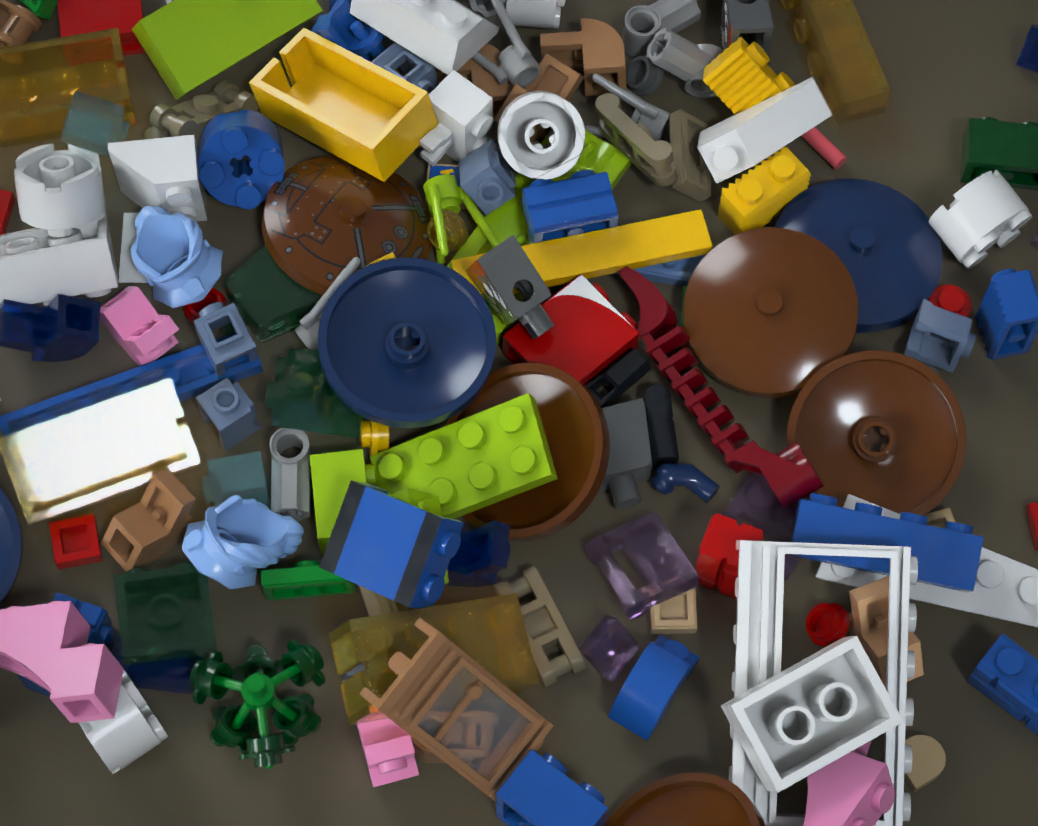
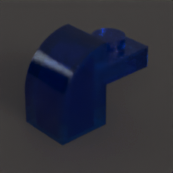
M58 294L47 307L4 299L0 303V346L32 352L33 361L62 362L80 358L99 342L100 302Z
M494 520L470 532L461 530V543L457 553L450 559L447 567L449 583L445 585L483 587L495 584L497 572L507 568V561L510 557V525Z

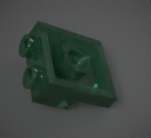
M291 348L288 358H278L275 382L269 381L265 401L266 407L272 408V426L360 439L366 418L347 407L333 392L325 379L317 350Z
M180 562L170 568L156 570L135 568L127 571L125 574L114 575L124 666L205 655L217 651L208 577L199 573L191 562Z

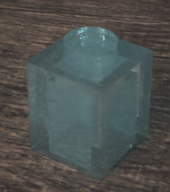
M74 91L62 127L61 141L110 157L108 143L124 142L128 132L129 122L123 120L124 106Z
M261 451L207 460L209 476L201 477L206 504L214 502V506L218 507L229 497L239 495L242 499L254 498L257 502H261L268 508H271Z

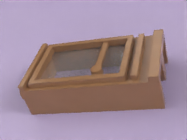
M419 617L414 626L429 638L412 659L402 652H397L390 658L388 667L399 676L381 698L366 687L363 688L359 695L492 800L496 801L498 790L532 749L536 752L542 746L546 735L554 725L451 642L445 635Z

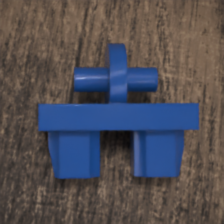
M337 0L329 14L319 16L312 28V32L369 62L373 61L386 50L381 44L384 35L350 14L351 5L347 0Z

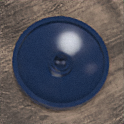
M835 179L816 184L791 200L781 213L776 224V228L792 229L814 237L829 247L844 263L852 277L858 297L859 309L856 333L880 332L906 323L917 315L923 299L929 301L938 284L943 261L942 247L938 234L929 224L927 215L916 203L899 191L886 185L862 179Z
M419 258L382 260L350 275L329 298L323 310L318 329V353L325 379L336 396L347 407L362 417L375 423L397 428H417L434 425L464 410L475 400L486 385L491 374L496 351L495 324L490 309L479 291L466 278L449 267Z

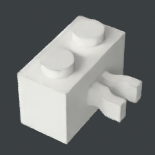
M453 70L429 94L438 125L420 140V146L424 148L420 155L421 158L432 166L445 153L459 163L460 160L493 139V98Z

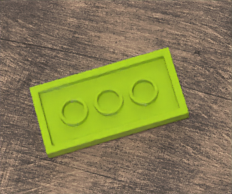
M530 393L379 452L377 455L370 456L371 464L374 463L377 487L389 491L388 495L411 488L439 496L442 517L451 519L461 517L558 479L536 399Z

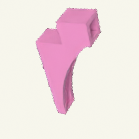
M52 601L48 604L25 607L10 606L0 610V668L24 676L51 693V701L70 723L115 718L124 668L105 644L87 643L91 626L71 601Z
M871 741L807 776L808 797L803 826H874L881 815L890 810L896 795L887 764L866 757Z

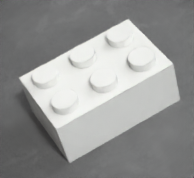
M857 636L839 639L720 705L766 791L776 793L904 722Z

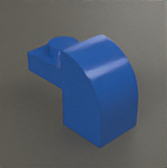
M660 635L655 642L651 641L641 654L622 686L607 717L648 741L665 718L677 692L694 671L700 657L690 652L680 642Z

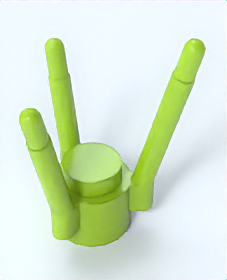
M438 175L425 182L423 189L433 222V239L437 263L444 265L445 256L449 253L444 219L457 215L461 210L460 205L464 203L491 246L495 248L500 244L474 201L461 186H458L453 175Z

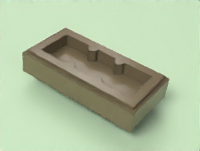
M679 109L669 114L670 145L672 146L674 158L672 162L675 164L677 178L672 184V188L701 202L711 197L710 170L697 148L700 132L707 129L708 124Z

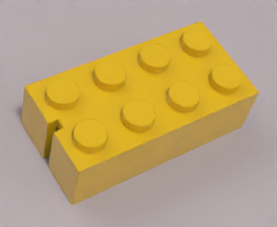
M303 28L279 52L293 85L291 88L280 60L273 58L249 82L262 115L383 182L420 145V140L438 125L427 91L306 28Z

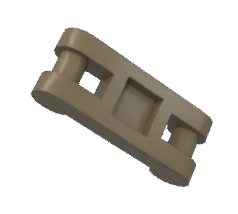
M221 80L213 91L196 95L193 99L172 107L164 103L158 104L150 114V123L163 132L170 131L172 137L194 135L196 140L200 138L205 126L215 116L222 113L239 112V110L257 112L259 106L253 94L247 91L239 92L237 85L228 80Z
M614 93L600 95L596 99L595 107L600 118L599 124L602 135L654 184L661 187L673 184L676 181L677 173L675 164L672 162L674 158L670 143L663 140L655 141L649 129L643 123L638 122L636 124L621 109L620 99Z
M533 566L522 571V577L509 583L504 579L494 584L493 589L533 664L540 683L546 688L556 683L558 676L569 671L575 674L586 669V665L536 567ZM530 593L534 601L521 606L517 598ZM558 644L562 655L548 660L544 650Z

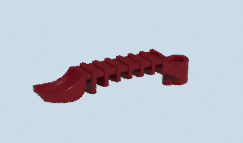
M628 266L617 271L639 301L640 322L637 331L647 345L644 347L653 361L659 364L657 365L666 379L672 382L670 384L682 400H686L684 404L696 419L699 418L697 422L709 437H713L710 440L722 455H726L724 459L736 474L744 470L764 476L785 509L790 508L801 499L824 487L822 480L798 442H795L778 454H773L760 448L754 440L744 444V442L749 440V435L741 423H735L722 431L723 428L733 423L735 418L726 405H721L710 413L708 412L721 404V400L712 387L703 389L708 385V381L700 369L694 368L698 366V361L689 348H685L689 345L691 338L683 326L676 327L677 316L673 307L660 291L637 271Z

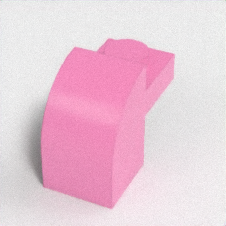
M138 286L126 287L94 311L116 342L139 366L157 360L179 343L173 335L179 330L169 315H159Z
M378 709L355 714L373 787L419 775L410 734Z

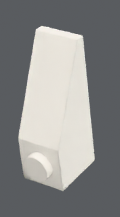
M811 77L701 131L697 148L715 182L719 183L766 159L831 117L832 111L814 77Z

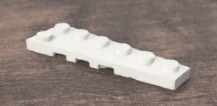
M848 494L843 508L854 510L856 503L878 505ZM883 508L881 516L900 519V514ZM982 547L973 592L967 593L917 582L916 585L910 584L909 599L1038 628V569ZM821 562L815 577L858 588L884 578L886 575Z

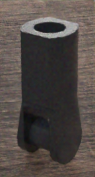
M630 348L605 371L585 384V386L592 392L601 408L611 406L651 370L649 362L635 348ZM602 386L609 392L605 397H602L597 392Z
M651 385L646 390L643 400L645 403L652 468H658L663 463H677L679 453L675 424L672 419L673 411L670 391L663 385Z

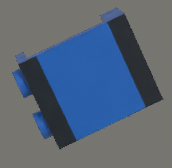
M351 480L319 568L407 607L432 610L434 603L440 598L444 590V576L450 559L459 549L461 543L460 532L464 522L435 515L388 495L389 491L375 485Z

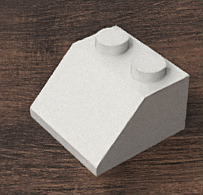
M194 135L108 143V152L120 191L142 208L145 206H162L170 214L182 212L187 217H191L193 221H208L205 187L199 179L198 148Z

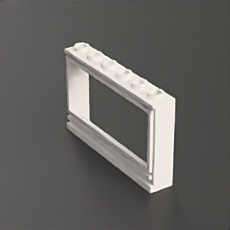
M736 540V550H739L738 578L735 579L737 625H734L733 643L736 644L735 672H732L734 698L781 672L785 554L890 558L886 690L904 722L885 732L884 763L887 764L896 795L890 810L882 814V818L880 817L874 826H903V821H909L911 816L910 793L904 792V774L911 773L913 756L911 745H905L906 726H912L914 719L913 699L906 698L907 679H913L915 674V653L908 650V632L915 631L917 621L915 603H909L910 584L916 585L918 578L917 557L911 556V547ZM730 725V737L733 739L732 766H729V781L738 786L759 810L765 826H803L805 814L776 813L777 793L766 791Z

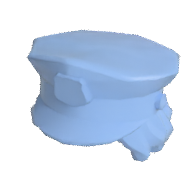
M145 206L142 208L135 220L137 235L130 250L136 269L147 278L146 280L149 285L153 286V300L162 302L172 308L203 300L221 277L223 251L211 246L206 239L203 240V233L199 224L182 212L170 214L162 206Z
M233 495L218 507H209L205 512V520L188 524L182 550L199 573L216 580L228 589L254 586L258 568H266L271 564H277L279 558H285L287 555L293 554L298 549V545L302 543L304 530L298 521L291 516H282L273 512L265 504L257 502L254 498L242 499L239 495Z

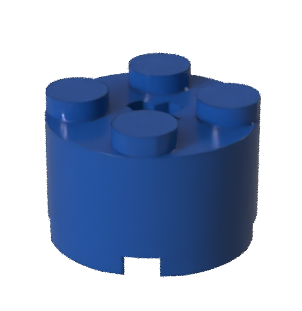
M239 110V112L228 114L222 113L215 116L203 129L198 148L199 179L205 189L215 199L227 205L243 209H253L267 199V195L275 182L283 180L285 163L282 140L276 126L264 115L252 110ZM244 155L249 157L247 160L242 159Z

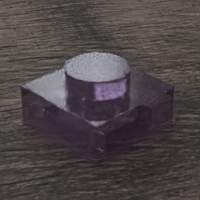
M605 615L578 649L602 678L614 681L641 647L617 618Z

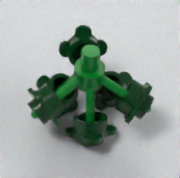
M292 639L287 643L289 652L285 653L282 659L276 660L266 653L264 646L254 644L248 648L247 657L242 664L235 666L233 669H231L228 663L223 662V655L218 651H213L208 659L204 661L198 660L195 663L190 675V684L195 689L192 696L195 703L203 704L207 697L219 700L226 695L229 689L241 692L244 699L242 706H220L214 710L212 716L216 721L215 729L210 733V740L213 744L219 747L224 745L230 748L235 747L242 753L239 754V760L253 758L255 767L264 766L266 769H271L273 765L283 763V753L296 751L293 745L298 742L300 737L307 736L310 732L313 733L318 730L321 724V717L314 712L313 705L315 701L311 695L305 693L299 697L290 696L281 701L276 697L275 690L276 686L288 679L299 687H303L311 681L317 686L325 683V676L321 672L324 668L323 658L320 652L310 644L301 645L295 639ZM271 706L275 708L273 715L274 724L282 733H269L266 710ZM251 710L256 711L257 719L255 718ZM258 724L260 736L252 737Z

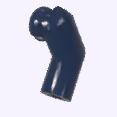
M663 463L656 468L657 474L651 479L653 488L661 494L671 493L674 490V486H685L705 503H708L720 488L706 474L688 463Z

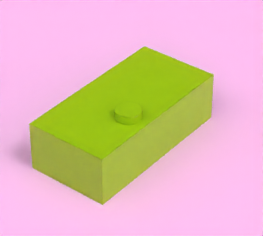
M173 0L139 20L132 28V31L175 100H178L311 20L323 10L317 0Z

